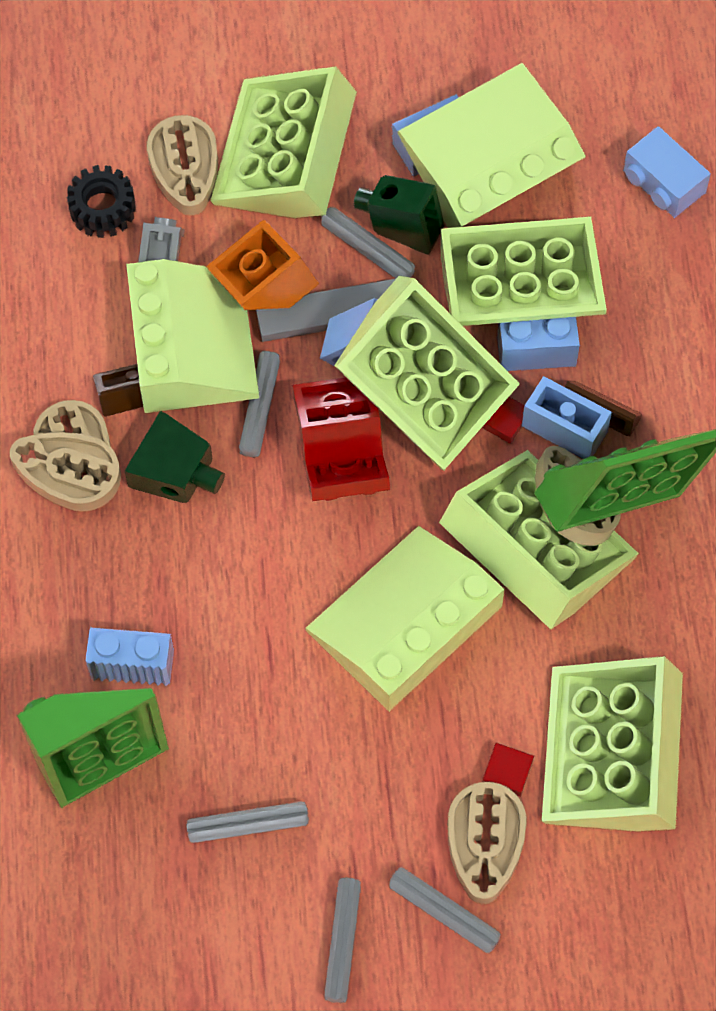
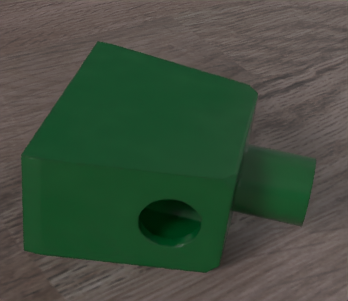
M385 175L380 178L374 191L360 187L356 192L354 208L370 214L373 229L378 235L422 253L430 254L441 233V229L445 226L435 185Z
M162 411L157 415L125 469L128 487L181 503H187L197 487L216 494L223 484L225 473L210 467L213 459L211 445L206 440Z

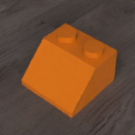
M265 219L206 266L244 310L291 308L319 285L303 259Z

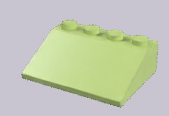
M523 63L397 131L423 182L435 185L442 217L447 228L462 227L586 157L567 120Z
M336 66L243 80L210 200L214 205L290 218L326 215L357 93Z
M591 217L441 229L440 257L449 312L462 326L606 314L607 309Z
M166 259L126 264L144 412L151 413L259 399L247 310L240 306L207 267Z
M398 276L373 304L334 365L441 470H445L520 384L415 278Z
M526 450L458 490L439 523L547 627L552 629L576 613L628 566L639 553L615 531L604 543L594 546L577 544L556 532L549 523L534 493L536 491V466L539 460Z
M418 526L306 627V632L375 699L390 711L502 607L504 588L476 562Z
M665 656L552 667L542 808L543 823L626 831L676 829L683 673Z

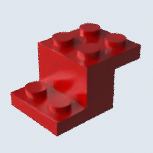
M346 377L292 385L299 421L302 458L312 502L319 500L331 501L340 497L361 494L372 495L377 492L390 490L389 474L383 456L381 421L378 408Z

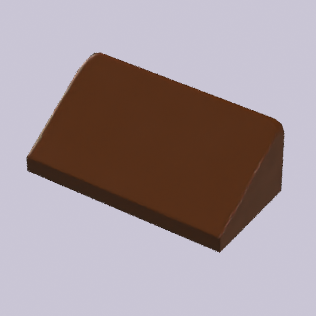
M137 364L93 375L100 405L105 417L143 407Z
M567 381L565 388L611 411L610 428L626 436L632 435L642 417L640 412L577 381Z

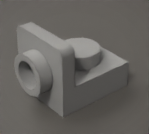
M154 217V224L143 223L138 262L162 259L178 262L181 237H184L185 230L181 227H176L177 220Z

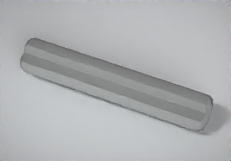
M330 207L326 211V215H322V226L395 278L398 276L411 278L413 276L415 265L341 211L335 207Z
M265 350L259 354L256 368L259 399L249 400L239 444L240 454L243 456L255 458L260 455L280 364V356L276 352Z
M301 801L191 818L187 820L188 838L190 842L196 843L306 826L309 822L307 805Z
M400 867L391 877L389 886L392 890L484 952L490 953L498 944L501 936L499 931L405 868Z
M340 878L338 881L324 993L325 1000L336 1003L346 1002L348 996L361 889L360 881L353 878Z

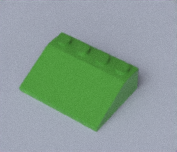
M716 429L660 442L653 439L631 450L620 448L605 457L596 458V456H590L578 464L565 467L564 464L554 466L544 474L545 479L534 493L556 532L680 497L715 455Z
M152 688L55 694L47 699L41 697L31 701L24 707L23 712L17 715L38 768L61 808L169 749L156 695Z

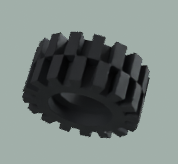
M99 165L92 166L93 173L89 174L87 169L80 171L82 179L75 175L72 179L73 186H68L67 202L70 216L80 231L83 228L85 229L86 235L92 237L95 230L97 231L98 238H104V231H109L112 237L117 235L116 227L124 231L127 228L126 221L132 223L134 219L133 212H136L133 186H131L130 179L127 176L123 177V172L119 169L113 174L112 166L105 165L104 172H100ZM100 193L111 194L116 199L111 207L103 210L92 209L87 204L91 197Z

